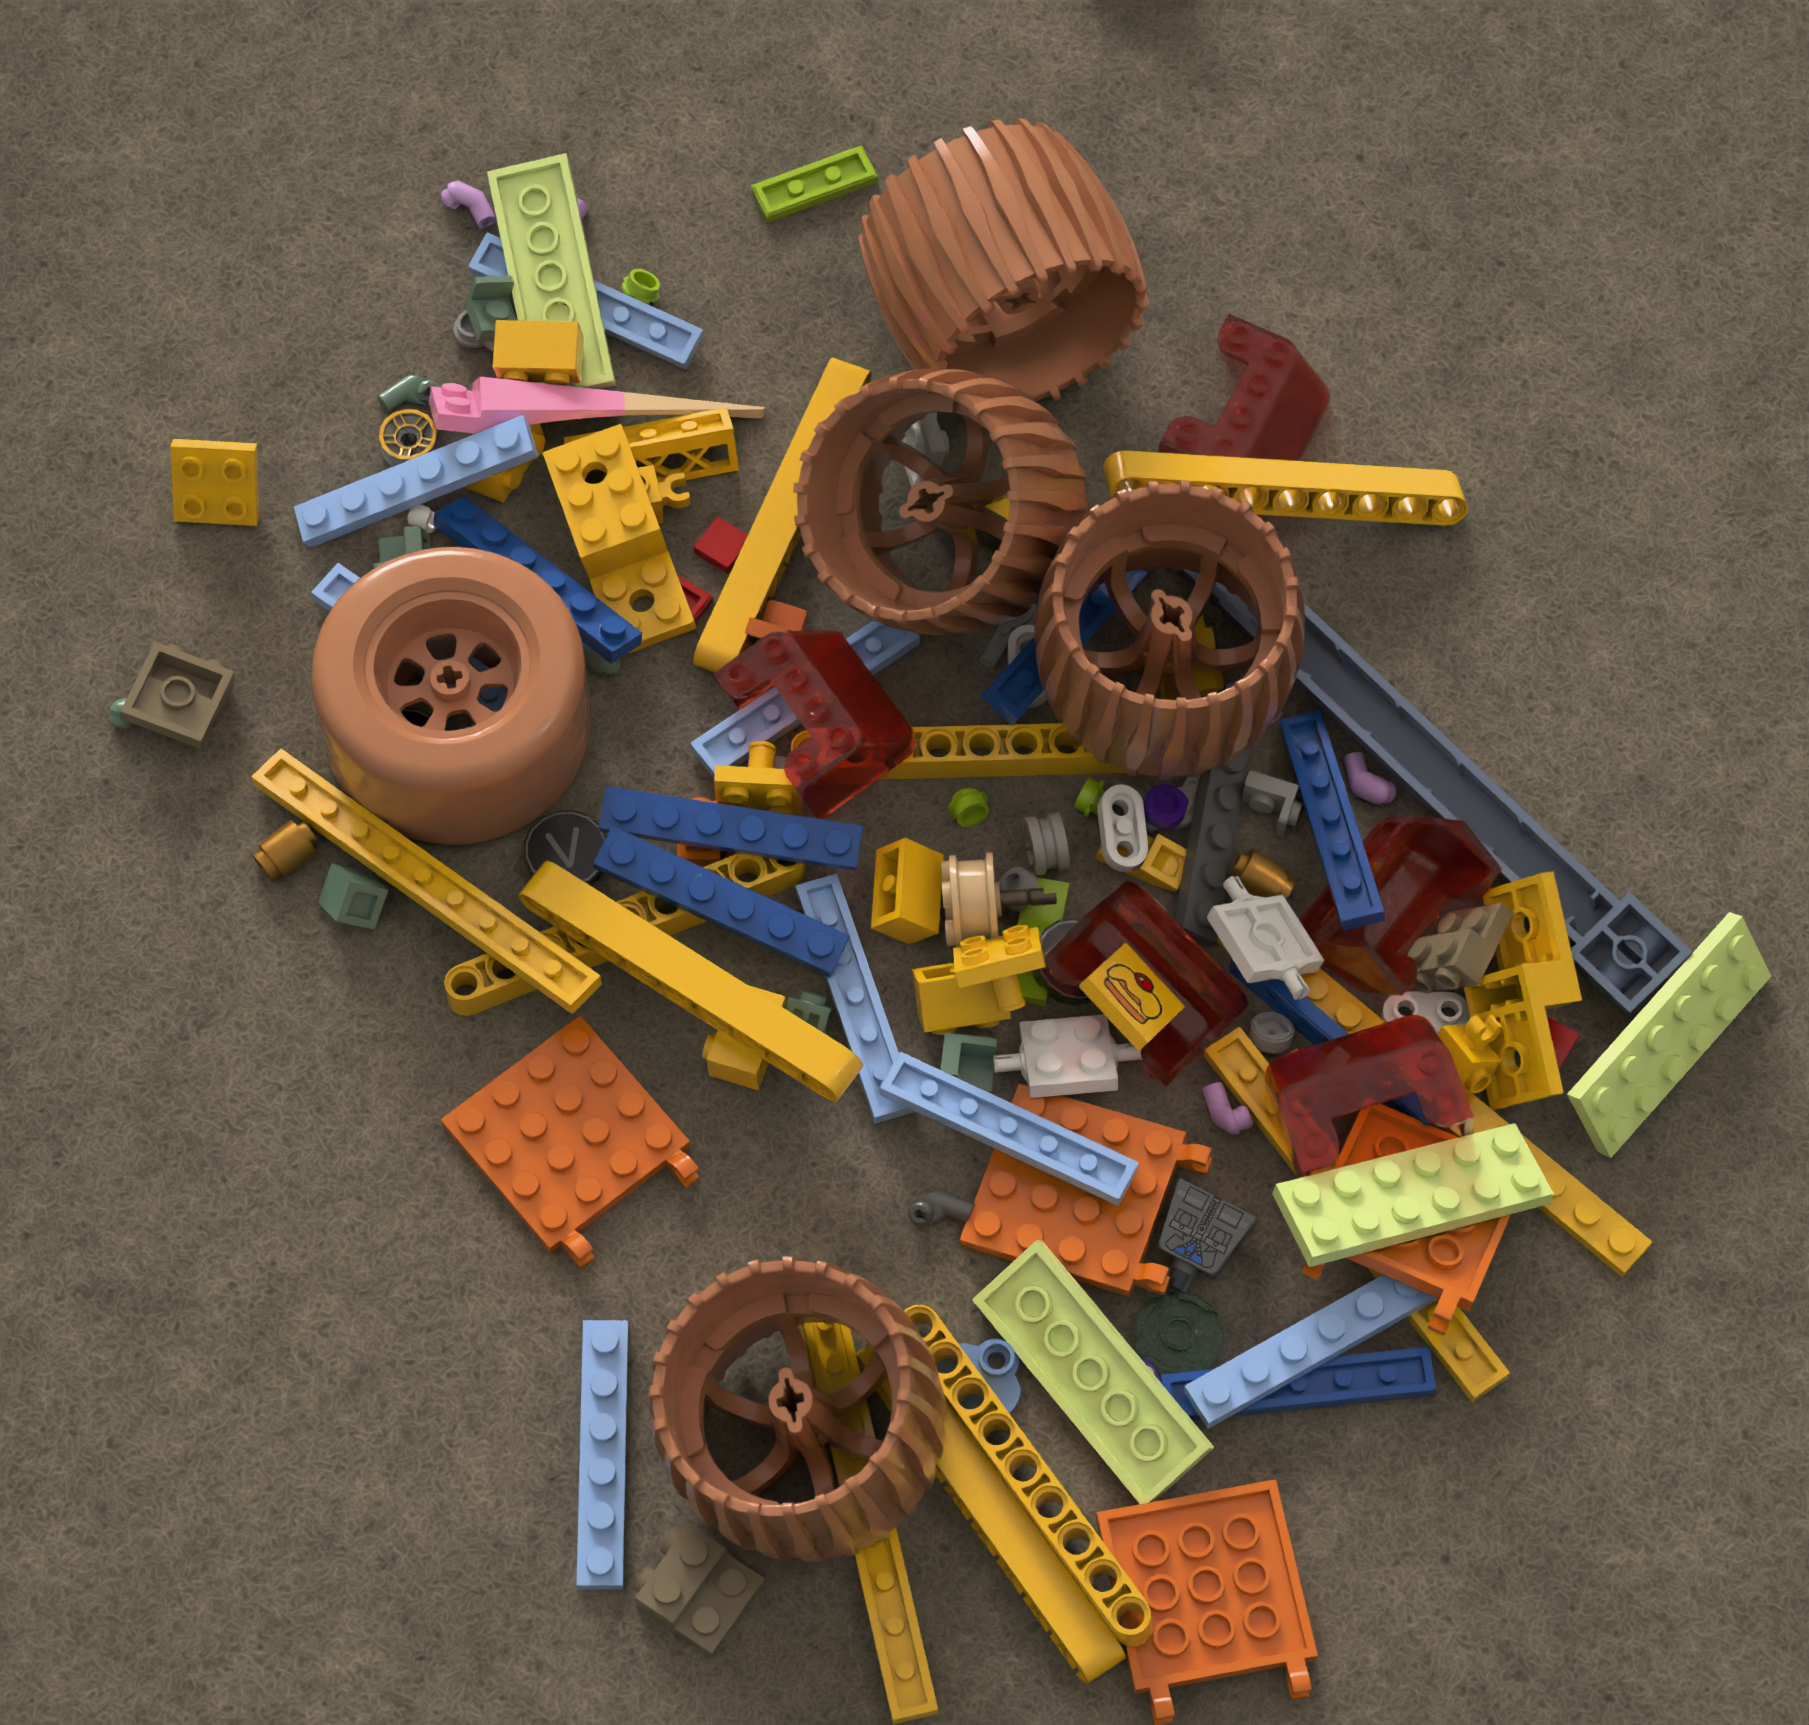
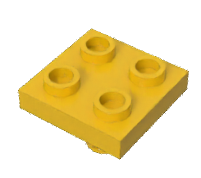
M173 439L170 450L174 522L257 526L260 516L257 443Z
M765 741L752 742L749 744L748 767L715 765V801L726 805L802 816V770L775 769L774 754L776 753V746Z
M1017 925L1004 930L1002 936L987 940L985 936H974L961 941L959 947L953 948L954 970L959 989L992 981L999 1012L1014 1011L1026 1004L1022 996L1017 974L1046 967L1043 943L1038 927L1029 929L1028 925Z

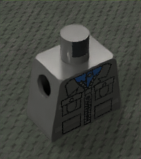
M1180 1178L1158 1243L1159 1251L1174 1258L1167 1274L1170 1277L1168 1285L1186 1294L1198 1271L1216 1279L1255 1228L1258 1222L1257 1217Z

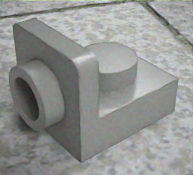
M1249 770L1243 789L1242 801L1248 803L1250 808L1260 813L1269 814L1273 811L1280 813L1275 836L1283 838L1287 825L1296 827L1303 802L1296 801L1299 785Z

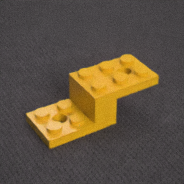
M622 424L542 452L595 597L642 632L641 645L629 653L697 629ZM601 469L607 472L605 479L598 484H589L585 481L586 476L592 470ZM647 596L654 599L653 606L645 612H637L632 609L633 603L639 597Z
M1554 871L1539 873L1482 891L1485 905L1503 903L1514 912L1495 951L1499 971L1484 975L1479 985L1464 987L1470 1018L1477 1015L1484 1022L1488 1015H1493L1502 1026L1500 1034L1488 1043L1502 1061L1493 1073L1491 1083L1486 1087L1489 1105L1492 1110L1504 1109L1564 1093L1546 1010L1582 1001ZM1526 916L1530 922L1529 933L1526 932L1524 927V918ZM1516 1050L1520 1055L1521 1063L1519 1068L1514 1058Z

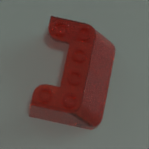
M1228 313L1218 333L1217 341L1220 352L1247 366L1215 426L1191 416L1176 418L1169 424L1159 442L1158 453L1300 461L1328 408L1330 391L1289 339Z
M836 630L776 631L769 633L713 673L739 710L774 685L811 735L808 740L789 753L784 763V772L817 819L827 817L907 759L915 750L917 744L915 732L846 638Z
M1393 816L1383 820L1372 829L1363 840V846L1384 909L1385 921L1342 931L1331 892L1327 885L1299 920L1324 959L1323 966L1359 991L1402 996L1415 985L1419 973V965L1412 957L1407 956L1414 942L1428 926L1438 919L1440 910L1450 898L1477 899L1482 897L1490 890L1492 881L1502 870L1464 820Z
M1126 881L1088 912L1044 957L1045 964L1058 982L1065 985L1079 986L1124 943H1127L1185 1006L1141 1049L1144 1070L1151 1077L1160 1080L1167 1086L1248 1007V999L1233 979L1142 887L1133 882Z
M1407 1015L1277 1057L1270 1062L1265 1072V1086L1297 1178L1309 1176L1311 1172L1329 1166L1336 1159L1339 1151V1141L1331 1119L1416 1092L1423 1113L1429 1122L1443 1128L1458 1125L1462 1136L1472 1134L1474 1116L1451 1053L1432 1023L1420 1015Z

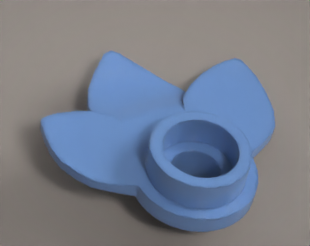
M989 1339L980 1346L960 1343V1347L1010 1414L1018 1404L1021 1392L1020 1385L1015 1376L1019 1367V1356L1003 1339ZM999 1355L1004 1359L1005 1364L1002 1368L994 1369L989 1366L988 1359L991 1356ZM944 1359L936 1366L939 1373L948 1374L957 1367L958 1363L952 1359ZM970 1394L962 1400L960 1405L966 1409H975L983 1403L984 1398L977 1394Z

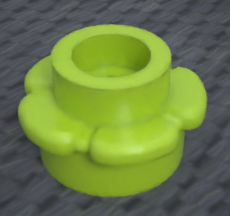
M634 269L630 272L629 276L624 277L621 288L626 295L646 304L658 301L660 282L652 273L642 269Z
M1090 777L1087 779L1073 807L1083 812L1084 818H1087L1090 812L1098 815V802L1106 792L1103 790L1105 781L1102 779L1099 783Z
M964 788L956 792L948 805L951 819H956L962 827H972L981 823L989 813L986 793L972 788Z

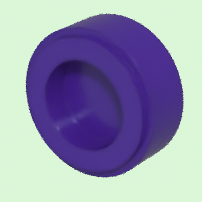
M1162 784L1153 787L1147 793L1143 804L1145 819L1152 826L1166 830L1177 827L1185 818L1188 806L1186 796L1180 789L1172 785Z

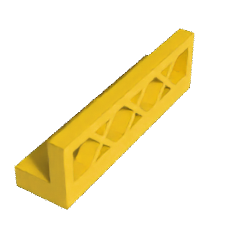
M726 407L623 427L635 461H640L647 466L654 465L655 471H657L658 483L664 482L669 475L674 473H684L685 479L691 480L739 470L734 429ZM597 432L565 437L564 444ZM726 444L728 459L710 462L702 457L709 447ZM680 453L688 458L680 468L669 469L662 465V462L670 454Z

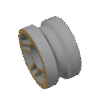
M404 409L394 412L384 420L380 427L379 441L384 462L390 468L439 448L434 422L427 414L418 410ZM408 439L409 442H413L415 444L413 446L406 447L404 446V440Z
M1058 811L1047 813L1046 817L1037 819L1035 815L1024 817L1023 834L1032 873L1035 876L1045 875L1048 869L1055 868L1057 872L1069 870L1068 843L1060 813Z

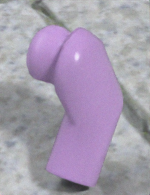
M453 181L448 183V188L441 192V200L447 207L456 209L460 204L468 207L480 229L496 223V216L482 191L461 181Z
M1353 752L1343 758L1350 790L1354 796L1378 805L1382 803L1388 804L1394 800L1396 796L1395 784L1383 777L1368 772L1365 756L1362 752Z
M1222 1082L1210 1084L1202 1089L1215 1125L1231 1135H1238L1241 1130L1252 1127L1253 1122L1246 1106H1239L1232 1110Z

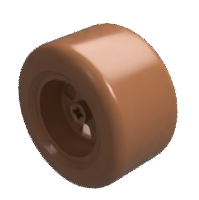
M438 547L411 552L391 559L359 578L334 604L321 627L314 648L311 683L329 764L347 796L405 837L439 845H469L501 838L520 830L546 813L571 785L584 759L591 727L583 643L578 627L561 597L532 570L508 557L475 548ZM471 657L476 658L490 669L479 672L471 666L469 661ZM418 668L425 672L419 685L405 686L410 680L419 675ZM449 685H455L454 688H447ZM484 688H505L508 691L506 700L499 711H491L478 702L479 695ZM425 702L433 710V713L427 723L419 727L411 724L401 713L402 710L415 703ZM456 714H468L475 724L465 729L446 731L448 718Z

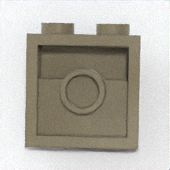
M154 641L121 709V719L201 749L214 721L218 722L234 688V671L230 670L220 661L214 659L203 660L190 655L180 646L174 644L166 646Z
M1503 903L1448 912L1438 924L1437 935L1419 937L1412 944L1408 951V960L1401 974L1408 978V983L1411 987L1423 993L1479 985L1514 912Z
M688 1523L682 1532L674 1528L666 1537L660 1548V1552L665 1556L656 1569L647 1566L639 1575L633 1587L638 1592L635 1602L637 1608L713 1657L765 1583V1578L727 1554L726 1547Z

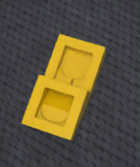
M1159 833L1154 839L1147 835L1148 853L1146 858L1136 869L1125 873L1156 887L1176 892L1181 884L1187 849ZM1100 844L1094 858L1107 864L1103 858ZM1117 846V852L1121 856H1129L1128 850L1125 847Z

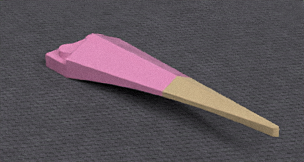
M479 377L473 383L472 391L454 383L443 384L442 388L431 386L429 405L437 430L475 434L520 415H523L529 422V425L610 416L688 415L725 407L729 417L761 419L765 413V407L489 377Z

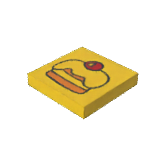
M1124 943L1079 985L1080 989L1138 1051L1185 1008L1182 1002L1127 943Z

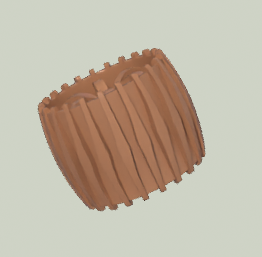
M1017 118L1013 125H1004L999 119L989 122V128L976 132L972 126L962 129V137L945 144L942 138L935 141L934 144L937 149L920 160L915 154L907 159L910 167L898 177L890 174L885 180L887 189L881 196H872L869 201L871 212L869 215L862 216L860 223L862 234L859 235V244L867 277L891 335L914 370L941 368L980 373L1020 389L1035 402L1048 396L1055 402L1061 399L1059 391L1075 382L1080 387L1088 383L1087 374L1098 366L1106 370L1112 365L1110 356L1118 348L1126 350L1130 346L1129 334L1132 330L1138 331L1141 329L1144 323L1142 312L1147 311L1149 305L1148 288L1143 268L1128 228L1111 196L1089 164L1059 132L1053 131L1047 124L1041 122L1032 126L1026 119Z
M927 368L905 371L894 376L880 378L860 387V392L840 400L834 405L835 410L829 417L817 424L813 430L816 434L809 448L802 452L799 459L803 461L799 482L794 483L793 493H797L798 515L794 516L795 526L800 527L805 544L802 547L805 557L812 560L819 572L817 577L822 584L834 590L839 595L840 601L853 610L865 614L873 621L891 628L924 635L945 636L953 633L959 635L987 630L997 624L1009 622L1025 614L1032 608V604L1038 603L1046 571L1055 558L1063 539L1073 527L1079 526L1085 516V512L1090 510V501L1086 500L1084 479H1087L1086 471L1079 464L1074 451L1077 448L1075 443L1058 426L1059 421L1046 408L1036 403L1020 389L980 373L960 369ZM929 413H955L963 416L968 434L967 450L964 461L956 472L947 473L926 455L902 442L907 435L906 431ZM991 438L997 444L1004 459L1002 461L1003 469L1007 470L1008 476L993 481L979 482L986 467L989 440ZM891 460H894L914 471L924 481L918 482L911 488L908 493L907 503L899 509V514L902 518L917 520L902 527L882 532L880 523H883L882 514H879V494H883L884 485H881L886 466H889ZM1007 498L1010 501L1009 519L1007 520L983 506ZM975 529H980L1000 539L1002 543L999 550H996L991 558L993 561L983 575H979L975 579L978 557V542ZM940 530L951 534L955 544L956 560L949 584L941 591H925L915 588L904 577L905 574L901 568L896 567L889 551L915 543Z
M1181 480L1179 484L1158 485L1157 481L1147 482L1143 488L1129 492L1123 489L1116 492L1111 500L1101 506L1096 504L1085 514L1079 526L1073 527L1068 532L1046 571L1040 589L1039 605L1036 609L1034 623L1036 662L1040 681L1047 692L1048 702L1054 715L1060 723L1063 722L1072 740L1079 747L1083 745L1095 755L1097 761L1105 766L1107 763L1126 770L1127 775L1134 777L1137 774L1159 776V781H1169L1173 776L1190 774L1191 778L1201 776L1206 770L1218 765L1224 767L1236 759L1244 748L1249 749L1264 735L1271 722L1281 712L1291 693L1301 664L1305 638V605L1294 561L1288 548H1283L1275 528L1269 521L1265 523L1254 513L1250 504L1244 500L1242 503H1239L1224 495L1223 490L1214 486L1213 490L1191 486L1190 481ZM1153 567L1173 568V571L1178 572L1185 569L1199 573L1187 602L1177 596H1166L1161 589L1154 590L1151 594L1148 617L1135 601L1125 574L1139 569L1151 571ZM1217 582L1227 587V591L1233 596L1236 594L1248 606V611L1251 615L1255 616L1258 620L1256 637L1252 642L1228 649L1208 648L1197 642L1195 626ZM1105 583L1107 592L1121 618L1137 638L1130 647L1114 652L1085 650L1080 639L1079 615L1084 599L1090 593L1092 594L1098 590L1099 585ZM1145 666L1136 693L1127 690L1125 685L1119 682L1114 683L1103 675L1126 673ZM1191 667L1205 671H1233L1250 668L1242 679L1235 682L1234 686L1220 693H1208L1206 697H1201L1191 673ZM1166 673L1177 696L1176 700L1155 699Z
M783 1256V1260L764 1262L762 1260L748 1262V1267L741 1268L730 1274L723 1272L716 1276V1282L709 1285L698 1295L693 1293L687 1299L688 1305L683 1309L675 1321L671 1320L666 1327V1338L660 1352H656L653 1359V1386L649 1387L648 1392L649 1410L654 1420L652 1421V1435L658 1454L665 1463L666 1473L679 1495L689 1501L691 1510L709 1527L720 1530L723 1537L743 1549L757 1550L768 1558L781 1561H791L792 1558H798L808 1563L826 1562V1558L857 1555L860 1549L876 1541L883 1542L890 1537L889 1532L897 1527L906 1517L910 1519L916 1512V1504L923 1496L925 1490H930L934 1482L937 1458L942 1457L944 1450L945 1397L935 1360L926 1341L920 1336L917 1327L904 1310L893 1300L889 1299L882 1290L863 1277L848 1273L835 1264L819 1260L817 1263H812L798 1257ZM805 1323L843 1324L862 1336L870 1346L872 1357L869 1363L843 1389L832 1394H826L816 1389L810 1356L801 1327ZM776 1331L781 1333L789 1356L791 1369L784 1367L779 1371V1382L772 1388L769 1394V1406L737 1396L720 1386L719 1382H722L726 1376L725 1371L739 1356L742 1357L747 1353L746 1349L763 1338L767 1339L773 1336V1333ZM887 1377L889 1378L892 1394V1411L884 1441L856 1432L838 1420V1418L845 1416L862 1404L880 1387ZM710 1407L734 1418L775 1430L777 1441L770 1454L760 1465L739 1479L729 1480L717 1467L711 1456L704 1432L705 1417ZM828 1443L848 1453L869 1459L870 1462L855 1477L851 1476L845 1481L844 1485L835 1490L832 1470L824 1444ZM801 1451L812 1478L815 1499L798 1504L783 1503L782 1505L757 1497V1495L783 1475Z

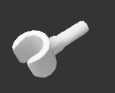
M420 504L409 510V525L413 527L421 526L428 534L437 529L433 526L435 512L431 511L429 507Z

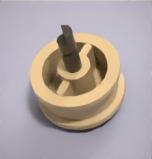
M986 852L985 859L958 861L956 855H949L948 861H941L947 946L959 947L961 941L974 936H985L986 940L999 937L998 917H1002V908L1023 907L1029 904L1031 906L1057 904L1056 893L1044 894V888H1030L1029 891L1027 889L1000 891V883L995 881L993 852Z

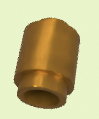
M290 820L258 844L259 849L252 854V857L266 876L274 882L280 876L285 879L317 854L313 846L319 841L304 822L296 825Z
M1254 848L1248 854L1241 851L1233 861L1228 872L1234 877L1239 876L1248 893L1253 896L1272 897L1283 895L1287 899L1296 882V878L1289 875L1288 868Z

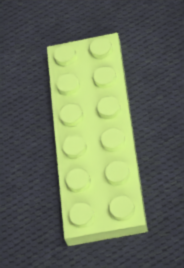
M567 154L488 171L487 175L508 276H512L514 281L512 295L517 320L578 321L584 335L581 383H570L569 386L591 389L616 386Z
M1729 912L1567 1093L1596 1150L1600 1154L1609 1158L1613 1157L1771 978V974L1742 916Z
M1513 1123L1278 1183L1275 1185L1272 1195L1308 1266L1312 1267L1548 1205L1554 1193L1517 1125Z
M1036 1240L972 1299L1139 1504L1155 1502L1215 1448L1042 1240Z

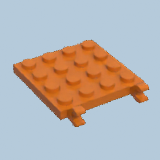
M581 1015L440 1119L446 1131L548 1252L552 1254L562 1246L580 1269L594 1260L595 1257L591 1253L594 1251L592 1246L579 1232L666 1166L685 1188H688L700 1178L696 1173L699 1170L698 1166L684 1153L691 1148L689 1139Z
M1019 1083L1012 1104L1139 1162V1170L1120 1205L1116 1206L994 1148L974 1200L975 1206L960 1237L961 1246L1013 1262L1036 1240H1042L1077 1282L1127 1297H1131L1134 1286L1165 1295L1170 1277L1167 1276L1169 1268L1155 1263H1142L1177 1167L1200 1175H1207L1213 1160L1210 1157L1212 1149L1200 1144L1185 1145L1187 1133L1065 1096L1030 1098L1028 1086Z
M1366 1098L1333 1169L1458 1137L1434 1126H1426L1420 1120ZM1511 1214L1346 1258L1438 1298V1304L1427 1328L1445 1335L1456 1307L1468 1312L1470 1311ZM1306 1262L1301 1273L1318 1280L1326 1263L1309 1267Z
M1276 1479L1097 1512L1096 1521L1101 1540L1145 1598L1151 1609L1153 1631L1150 1638L1139 1646L1128 1647L1124 1645L1134 1694L1149 1693L1154 1725L1173 1723L1172 1717H1175L1169 1688L1285 1667L1291 1701L1310 1696L1309 1691H1312L1306 1662L1316 1661L1318 1653ZM1108 1575L1112 1589L1116 1585L1117 1580ZM1127 1612L1122 1615L1119 1624L1126 1629H1135L1143 1623L1144 1617L1137 1612Z

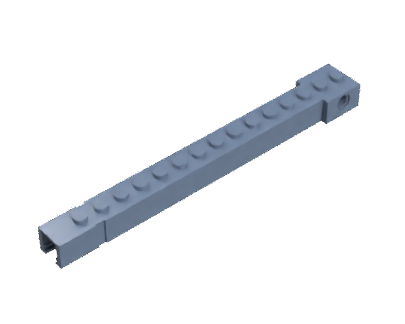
M1182 569L1181 572L1176 571L1194 588L1199 573ZM1217 582L1208 602L1220 608L1223 616L1243 636L1252 642L1256 637L1258 620L1255 616L1251 615L1248 611V606L1236 594L1233 596L1227 591V587ZM1304 603V647L1301 664L1294 684L1502 883L1507 884L1539 873L1554 871L1575 970L1632 1022L1691 956L1693 951L1630 892L1621 900L1616 898Z

